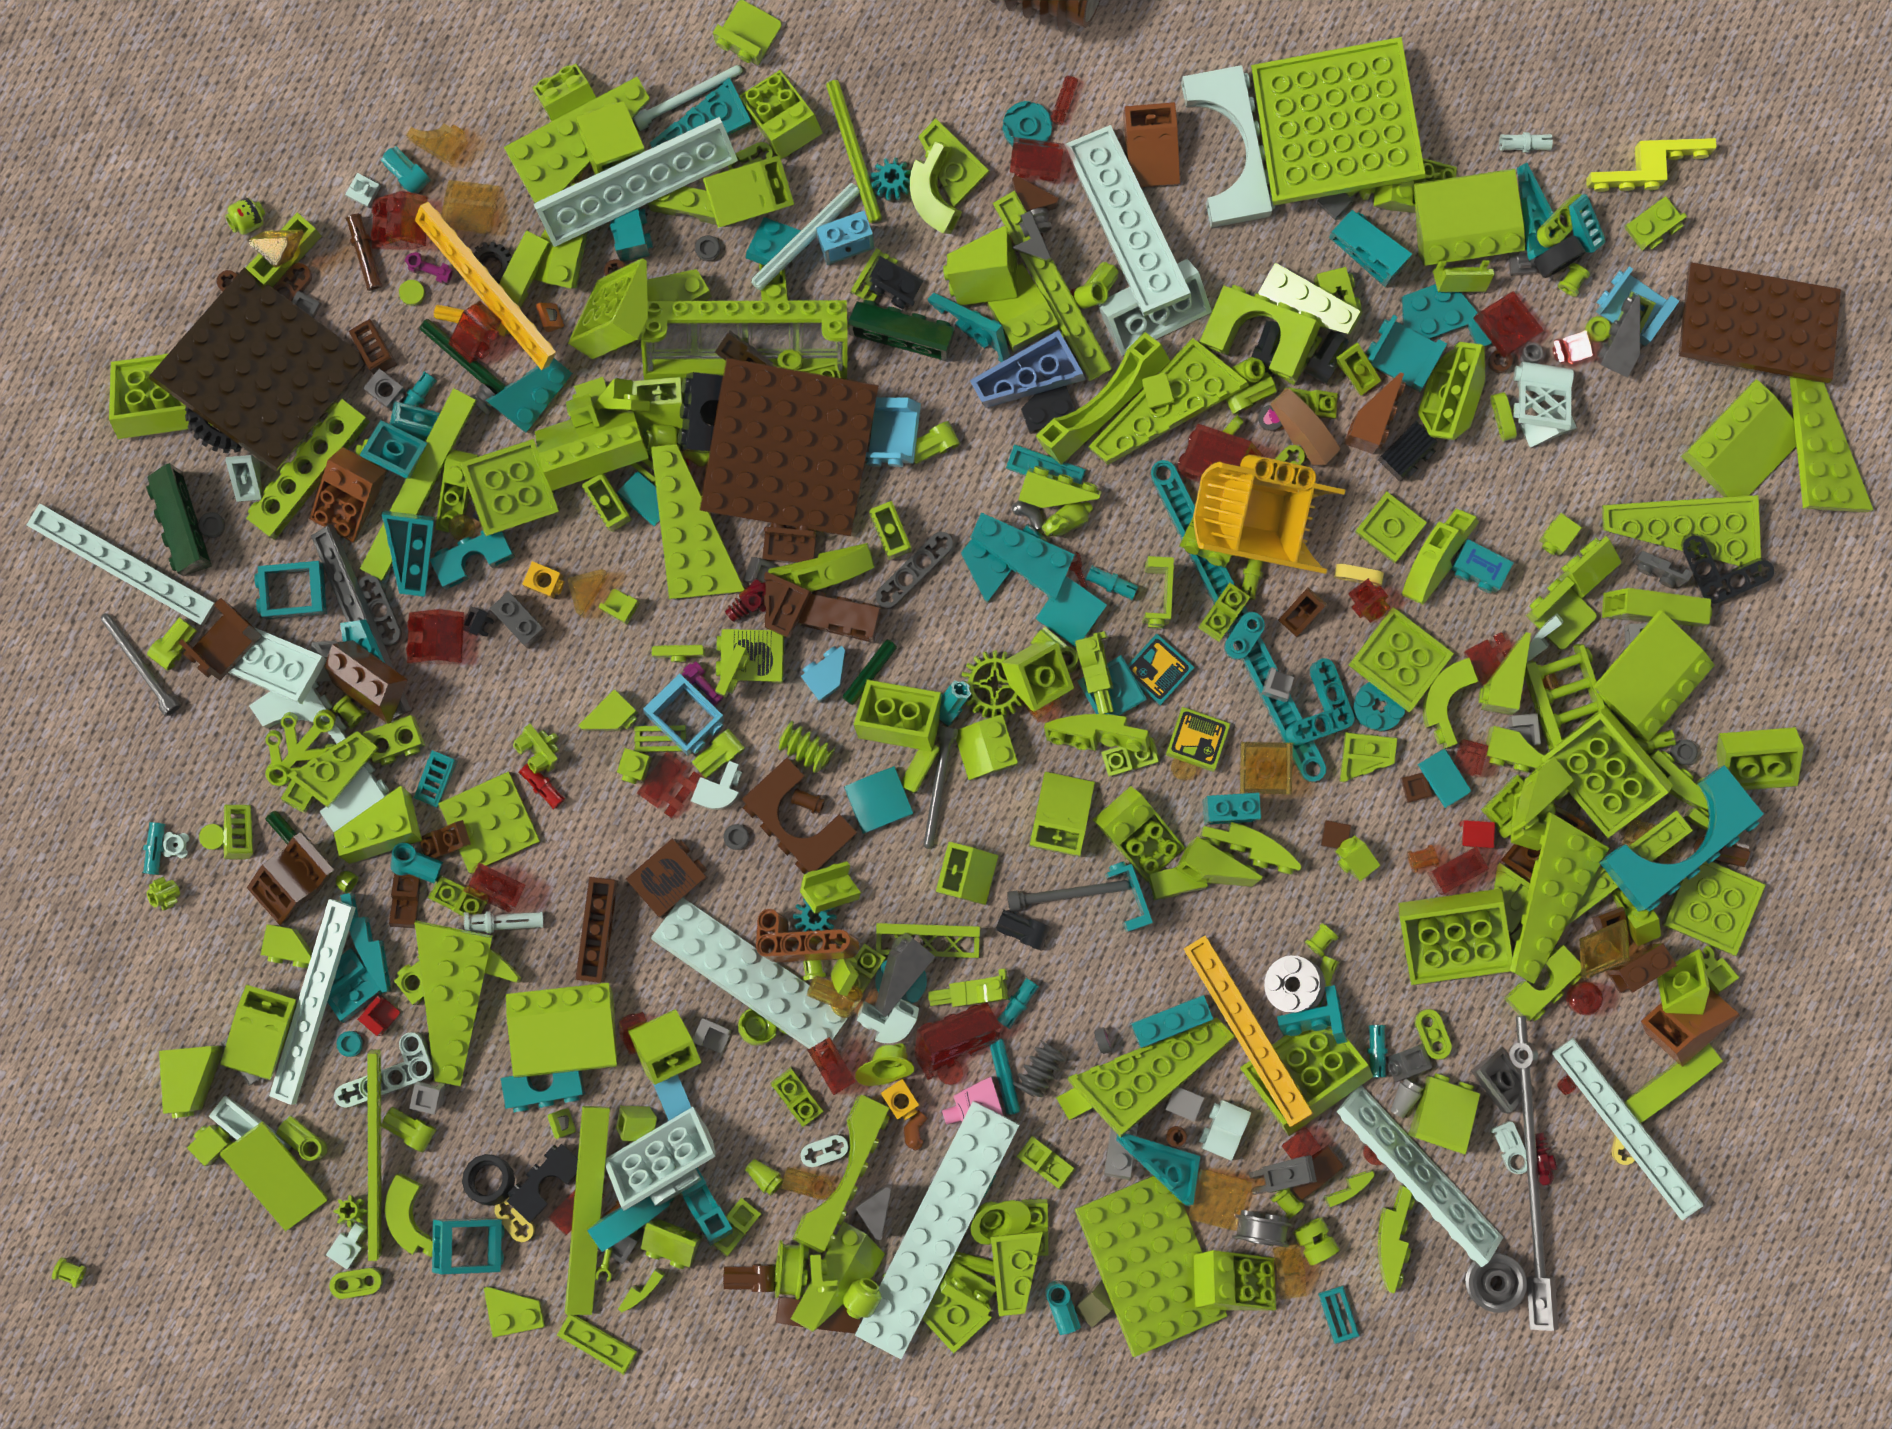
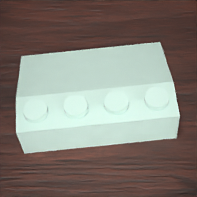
M694 1107L607 1157L605 1159V1166L621 1208L624 1211L716 1156L714 1143L708 1128Z

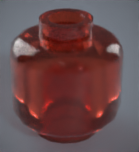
M1579 982L1569 988L1566 1001L1571 1011L1578 1015L1587 1016L1596 1013L1603 1003V995L1595 984Z

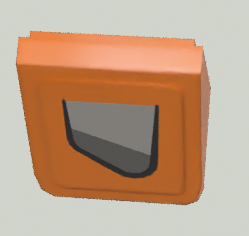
M536 304L540 320L546 332L564 327L557 304Z

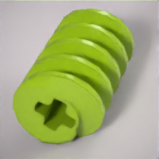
M792 720L779 739L778 749L779 751H784L788 748L787 756L789 757L797 753V762L805 759L804 766L809 768L814 764L813 772L818 773L829 762L836 748L828 752L829 743L827 742L820 747L818 745L820 737H816L811 741L810 731L805 735H801L802 726L793 730L794 721Z

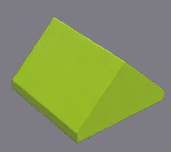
M1698 949L1676 961V967L1657 978L1662 1008L1665 1013L1703 1015L1710 987L1703 954Z

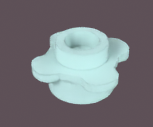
M172 832L165 833L163 837V855L165 857L175 855L179 858H185L188 854L186 845L189 841V836L186 833H181L180 835H175Z

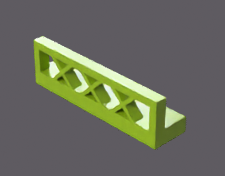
M876 923V951L881 955H889L891 951L881 950L882 934L894 935L897 939V935L907 933L910 936L919 935L926 943L923 947L929 946L932 949L929 952L935 957L979 958L980 927ZM923 936L933 937L929 941H927ZM937 936H944L951 943L944 952L936 951L930 944ZM948 936L959 938L953 942ZM963 937H974V953L962 952L956 943ZM954 946L958 952L948 951Z

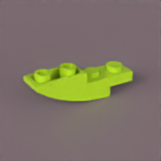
M1456 508L1445 523H1437L1411 567L1402 591L1404 597L1422 605L1425 604L1453 567L1450 562L1452 557L1478 525L1479 521L1476 516Z
M865 543L820 553L816 559L771 568L768 573L811 592L851 579L874 568L875 565L869 545Z
M1083 714L1056 719L1045 723L1044 726L1047 741L1056 745L1066 744L1074 746L1080 750L1089 749L1096 751L1098 742L1109 747H1124L1133 752H1148L1150 747L1149 732L1143 729L1128 727L1127 717Z
M1657 750L1651 753L1649 757L1673 784L1669 793L1680 801L1696 809L1701 808L1709 813L1705 796L1697 784L1704 778H1700L1694 783L1692 781L1694 779L1687 770L1683 768L1680 770L1673 764L1674 759L1667 752Z
M1233 822L1229 824L1228 832L1206 826L1202 827L1200 837L1209 840L1213 846L1220 847L1222 842L1230 844V849L1245 853V849H1250L1248 860L1253 861V866L1267 869L1269 864L1277 866L1278 872L1293 875V870L1300 871L1301 869L1300 863L1285 848L1266 835L1249 827Z
M1402 1185L1399 1186L1393 1210L1385 1207L1382 1208L1378 1229L1380 1271L1386 1290L1394 1294L1396 1288L1400 1289L1404 1279V1274L1401 1273L1403 1263H1408L1411 1254V1248H1408L1409 1243L1399 1238L1400 1235H1405L1408 1220H1405L1407 1210H1412L1415 1201L1412 1192Z

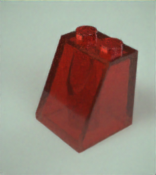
M1197 424L1196 429L1189 436V444L1185 453L1179 458L1177 470L1184 477L1200 484L1202 474L1214 463L1221 462L1240 466L1242 459L1247 455L1265 456L1249 440Z

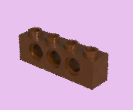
M589 877L575 980L605 983L618 887L617 880Z

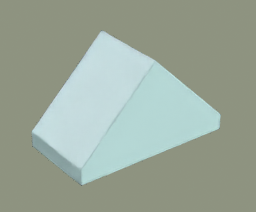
M1557 411L1551 414L1555 419L1564 420V417ZM1572 416L1570 430L1524 423L1520 425L1530 448L1577 429Z
M252 455L226 457V464L236 502L261 500L260 461Z

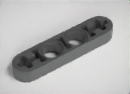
M941 531L928 539L878 589L876 593L878 605L884 609L895 607L952 550L953 541L951 536ZM937 538L941 540L946 538L947 548H939L935 552L939 557L935 559L933 554L926 550V548L930 546L931 550H933L937 545ZM918 556H929L931 559L929 567L924 569L918 567L916 564ZM905 572L911 574L913 577L912 583L909 586L900 585L898 582L900 574ZM894 582L896 587L903 591V593L899 595L898 591H896L892 595L893 602L886 601L883 603L881 601L883 599L881 593L884 591L889 593L893 589V586L890 584Z

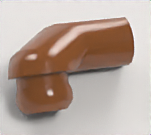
M919 1110L904 1126L905 1144L908 1148L915 1151L923 1146L919 1128L928 1119Z

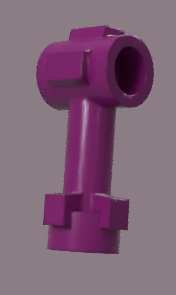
M417 252L410 253L404 260L410 272H427L437 276L436 281L439 283H449L453 275V269L449 268V265L442 263L441 267L423 261L422 255Z
M696 661L693 664H688L683 669L684 672L681 675L691 685L696 683L707 695L706 699L713 706H716L723 700L724 697L715 692L716 688L714 689L703 677L706 672Z

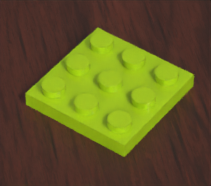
M534 439L460 463L485 536L559 512L552 490L543 473Z
M1392 607L1348 666L1410 712L1454 653Z
M509 771L438 803L447 825L461 820L464 821L471 845L460 849L459 852L470 874L541 842Z
M1705 861L1699 866L1701 871L1689 880L1685 877L1680 881L1681 887L1676 891L1662 925L1732 956H1737L1765 884L1714 862L1708 864Z

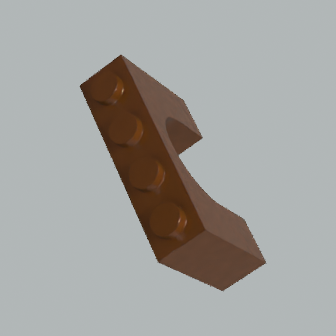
M786 758L742 798L746 803L742 808L752 818L756 815L763 822L760 827L769 837L774 834L781 841L777 846L787 856L792 853L798 861L795 865L805 875L807 872L817 871L823 867L858 833L840 814L812 837H794L783 829L779 820L781 802L806 778Z

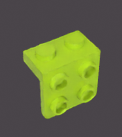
M739 0L723 27L717 24L713 31L716 45L725 51L730 50L737 54L744 62H752L759 66L782 25L780 20L744 0Z
M1568 576L1563 580L1557 578L1547 587L1550 592L1544 598L1538 596L1529 605L1532 610L1525 615L1540 630L1551 617L1558 613L1563 623L1546 637L1560 650L1567 648L1596 619V613L1571 589L1575 583Z

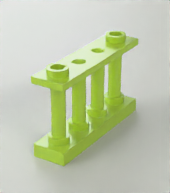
M1584 644L1573 645L1575 655L1543 666L1537 665L1535 661H1528L1526 663L1524 678L1536 713L1538 714L1549 751L1564 739V737L1561 738L1558 729L1561 727V724L1596 713L1605 706L1603 699L1593 688L1597 682L1590 664L1593 662V658L1589 648H1585ZM1579 664L1583 679L1552 690L1544 688L1542 679L1545 678L1544 676ZM1586 688L1588 689L1592 703L1558 715L1552 712L1550 704L1553 703V700Z

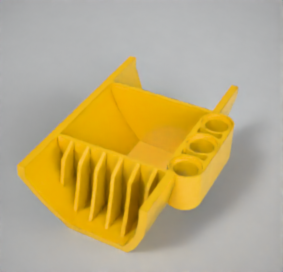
M1257 455L1245 456L1240 466L1221 462L1214 463L1201 476L1193 515L1198 547L1326 574L1327 569L1323 568L1308 550L1305 544L1307 540L1303 539L1304 531H1310V529L1305 528L1307 519H1313L1308 517L1309 508L1315 509V506L1310 505L1311 500L1325 494L1344 495L1345 489L1315 483L1316 474L1310 467Z

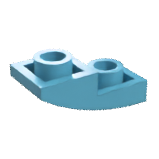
M678 1074L656 1085L653 1084L668 1121L692 1108Z

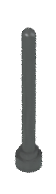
M108 613L102 614V623L159 699L158 704L160 706L158 708L162 714L167 717L181 708L182 704L177 697L166 693Z
M938 727L937 736H939L938 741L941 743L923 843L926 849H931L934 845L950 746L954 743V739H957L958 729Z
M1122 880L1024 895L1023 892L1018 893L1017 890L1007 892L1009 911H1020V908H1024L1027 904L1125 891L1130 888V882Z

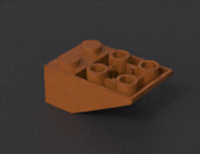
M1175 102L1125 106L1123 120L1127 160L1140 187L1179 185L1178 129Z
M1400 372L1357 412L1351 422L1344 442L1345 445L1371 454L1377 448L1381 449L1389 433V430L1385 429L1386 425L1389 426L1398 407L1393 404L1401 397L1406 382L1402 381L1404 373Z
M344 447L340 448L327 461L309 519L323 527L334 524L338 535L354 543L381 490L387 470Z
M1710 988L1703 1015L1665 1013L1661 1003L1643 1018L1641 1023L1646 1034L1683 1067L1737 1019L1740 1014Z

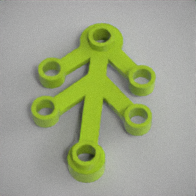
M327 709L318 711L313 719L314 725L299 742H297L295 729L298 717L292 712L285 713L281 719V725L285 730L288 755L283 761L279 748L283 738L282 734L277 730H271L267 734L265 742L269 746L271 763L267 766L265 775L272 785L282 786L287 784L290 780L287 775L301 768L292 767L296 761L317 758L335 745L327 744L324 748L307 749L321 732H328L333 728L336 722L333 712ZM321 716H327L330 721H323ZM285 718H291L294 723L288 724ZM270 736L277 737L278 741L273 742ZM275 770H281L283 775H277Z

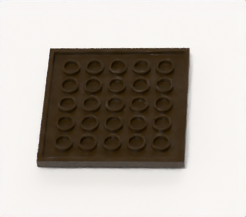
M244 267L150 374L149 379L277 472L364 368L366 363L358 350L268 284L266 286L262 284Z

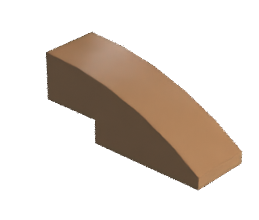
M1289 388L1285 389L1271 403L1293 445H1301L1312 465H1326L1341 450L1332 434L1318 416Z

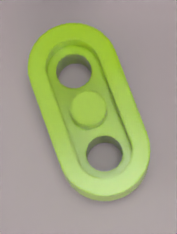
M1432 1009L1421 1010L1416 1015L1414 1023L1426 1053L1433 1059H1444L1450 1054L1452 1045L1443 1021L1436 1011ZM1424 1018H1431L1432 1024L1430 1027L1424 1026ZM1439 1041L1442 1045L1439 1051L1433 1049V1043Z
M373 1267L344 1271L332 1277L329 1288L332 1295L339 1299L369 1295L381 1288L383 1276L378 1269ZM367 1276H372L374 1278L373 1285H368L366 1283ZM342 1280H346L349 1284L346 1290L340 1287Z

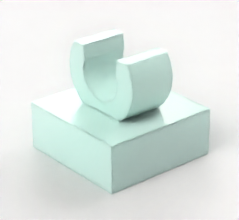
M357 173L345 195L369 208L381 186Z

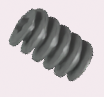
M1040 1040L1044 1047L1034 1048L1039 1056H1029L1033 1065L1024 1064L1023 1067L1027 1071V1075L1019 1073L1018 1077L1022 1083L1013 1082V1085L1033 1097L1042 1098L1044 1094L1040 1087L1046 1089L1050 1087L1045 1079L1054 1080L1055 1076L1051 1070L1059 1071L1061 1069L1056 1061L1065 1062L1066 1059L1060 1051Z

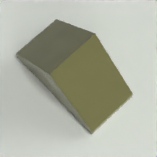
M1102 1278L1074 1307L1076 1313L1091 1327L1095 1326L1113 1309Z

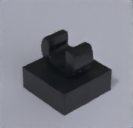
M471 606L460 629L475 636L478 634L488 636L489 633L482 630V624L484 622L493 624L494 620L486 617L487 612Z

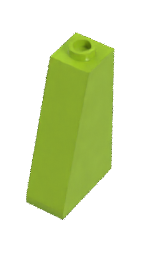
M1634 588L1603 593L1602 618L1649 622L1661 610L1677 625L1698 627L1710 624L1712 616L1711 599Z

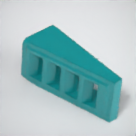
M1582 194L1569 206L1573 234L1578 238L1587 253H1593L1606 241L1588 195Z
M432 750L414 798L438 808V803L441 802L458 761ZM436 760L446 764V770L435 766ZM434 770L443 774V778L440 779L430 775L431 771ZM428 779L440 784L439 789L427 785ZM426 789L436 793L435 799L422 794L423 790Z

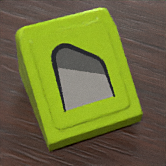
M569 1108L548 1114L547 1117L554 1138L558 1139L576 1132Z

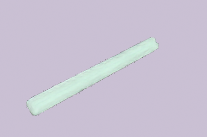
M850 183L752 278V285L756 289L762 290L817 237L816 227L832 222L859 196L860 189L855 184Z

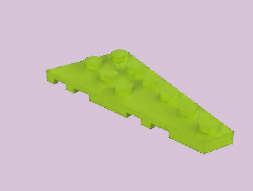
M638 77L625 82L504 146L506 154L534 203L564 190L591 163L579 133L577 116L588 111H595L606 107L611 103L624 101L633 119L650 101Z
M1192 338L1158 373L1167 374L1174 403L1150 409L1143 389L1088 447L1095 455L1109 465L1249 386L1248 382Z
M1789 376L1803 509L1848 512L1873 511L1824 382Z
M678 444L652 446L669 599L742 592L745 590L744 585L730 559L710 512L699 510L702 495Z
M1758 495L1602 505L1604 531L1682 551V539L1688 534L1695 533L1704 539L1714 560L1741 566L1761 558ZM1689 541L1690 546L1687 549H1692L1695 555L1706 556V553L1700 555L1697 545L1700 542ZM1761 564L1758 565L1759 572H1762Z
M1550 812L1546 813L1545 821H1547L1545 834L1541 835L1539 844L1542 847L1539 859L1534 864L1526 898L1529 901L1526 914L1522 915L1521 920L1523 928L1520 939L1516 941L1510 966L1511 972L1533 984L1600 866L1599 862L1604 859L1609 850L1607 846Z
M415 920L435 1082L461 1086L492 936Z
M1216 1017L1185 1032L1114 1058L1113 1061L1100 1066H1094L1078 1075L1069 1076L1068 1081L1108 1125L1122 1137L1230 1043L1235 1036Z

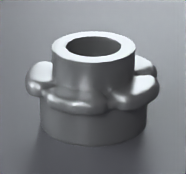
M1527 343L1519 348V359L1521 362L1539 364L1540 359L1543 357V350L1537 343Z

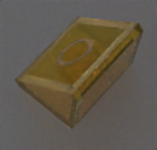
M1241 742L1239 762L1240 794H1292L1293 743Z

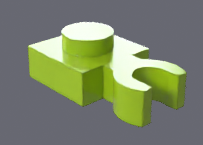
M1706 946L1703 952L1707 957L1704 959L1709 986L1716 994H1719L1739 977L1723 957L1716 961L1713 949Z

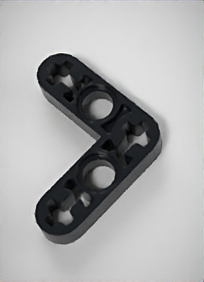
M1691 533L1682 539L1681 548L1693 572L1698 588L1704 598L1711 599L1712 604L1720 603L1766 583L1774 576V566L1765 558L1752 560L1719 575L1706 542L1700 535ZM1689 541L1700 542L1697 545L1700 555L1706 553V556L1696 558L1692 549H1687L1690 546ZM1701 562H1708L1710 564V571L1706 575H1699L1696 571L1698 564ZM1760 564L1768 567L1765 570L1766 575L1761 576L1759 573L1752 575L1754 579L1752 582H1750V578L1745 572L1747 569H1749L1751 574L1758 571V565ZM1736 574H1741L1745 579L1744 584L1738 588L1731 586V578ZM1725 579V584L1730 589L1729 592L1726 593V590L1722 588L1717 591L1718 596L1713 597L1711 594L1707 595L1710 592V586L1714 585L1715 588H1720L1724 586L1721 581Z

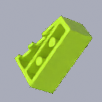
M399 786L336 830L334 836L339 857L352 864L392 851L395 845L399 843L413 844L422 841L411 793L404 787Z

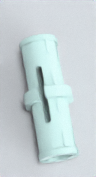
M1523 132L1522 135L1501 134L1499 145L1502 146L1499 149L1500 151L1522 150L1523 153H1528L1529 150L1550 151L1553 140H1550L1552 139V134L1530 135L1529 132Z

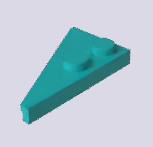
M1526 162L1517 168L1527 255L1529 260H1532L1550 249L1543 247L1539 243L1537 231L1553 214V211ZM1554 229L1550 230L1549 236L1556 231Z
M933 293L928 298V302L941 314L947 311L958 320L955 322V325L970 338H973L981 347L985 349L990 345L998 352V361L1003 362L1010 358L1003 327L998 321L990 320L979 312L971 311L936 293Z
M1126 1133L1122 1137L1117 1134L1116 1141L1184 1205H1194L1200 1156Z

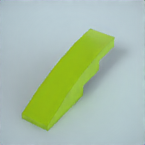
M527 230L499 283L504 288L505 293L520 308L528 296L527 290L539 270L538 265L550 245L549 241ZM488 308L482 322V327L505 337L508 330Z
M1709 1043L1683 1067L1675 1061L1665 1071L1657 1074L1626 1099L1624 1103L1638 1121L1642 1123L1685 1092L1723 1061Z

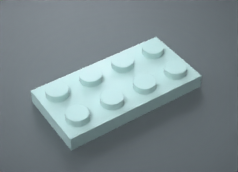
M255 628L262 635L261 638L228 673L302 705L327 659Z

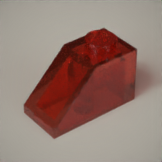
M830 1037L807 1050L833 1095L856 1082Z

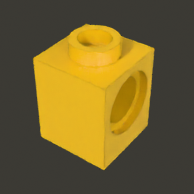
M532 561L522 585L527 589L554 599L555 594L560 595L565 581L562 580L563 575L560 572ZM542 576H551V584L548 587L543 588L539 586V580Z
M903 1078L881 1092V1095L897 1119L903 1117L904 1120H907L917 1113L915 1108L920 1104ZM897 1094L907 1095L909 1098L907 1107L898 1108L895 1105L894 1098Z

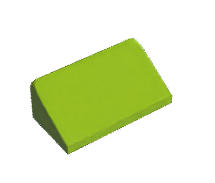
M934 745L932 752L918 749L901 780L904 789L914 794L918 792L939 753V747Z

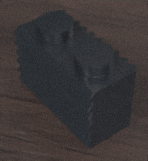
M1415 421L1379 457L1378 461L1398 481L1404 476L1409 479L1418 470L1415 465L1421 459L1426 462L1436 452L1433 447L1437 444V440L1431 437L1426 429Z

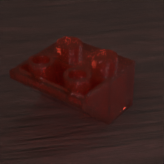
M399 191L373 199L372 249L414 250L426 246V233L416 223L415 218L420 205L428 201V196Z
M443 609L410 612L407 622V663H462L464 612Z

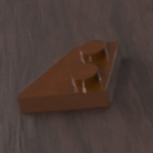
M765 572V628L790 639L811 592Z

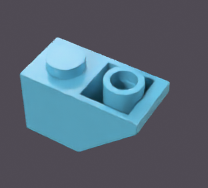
M836 646L830 648L823 654L825 658L818 664L813 661L803 669L804 674L801 675V678L820 703L841 688L846 655L843 646L838 649Z

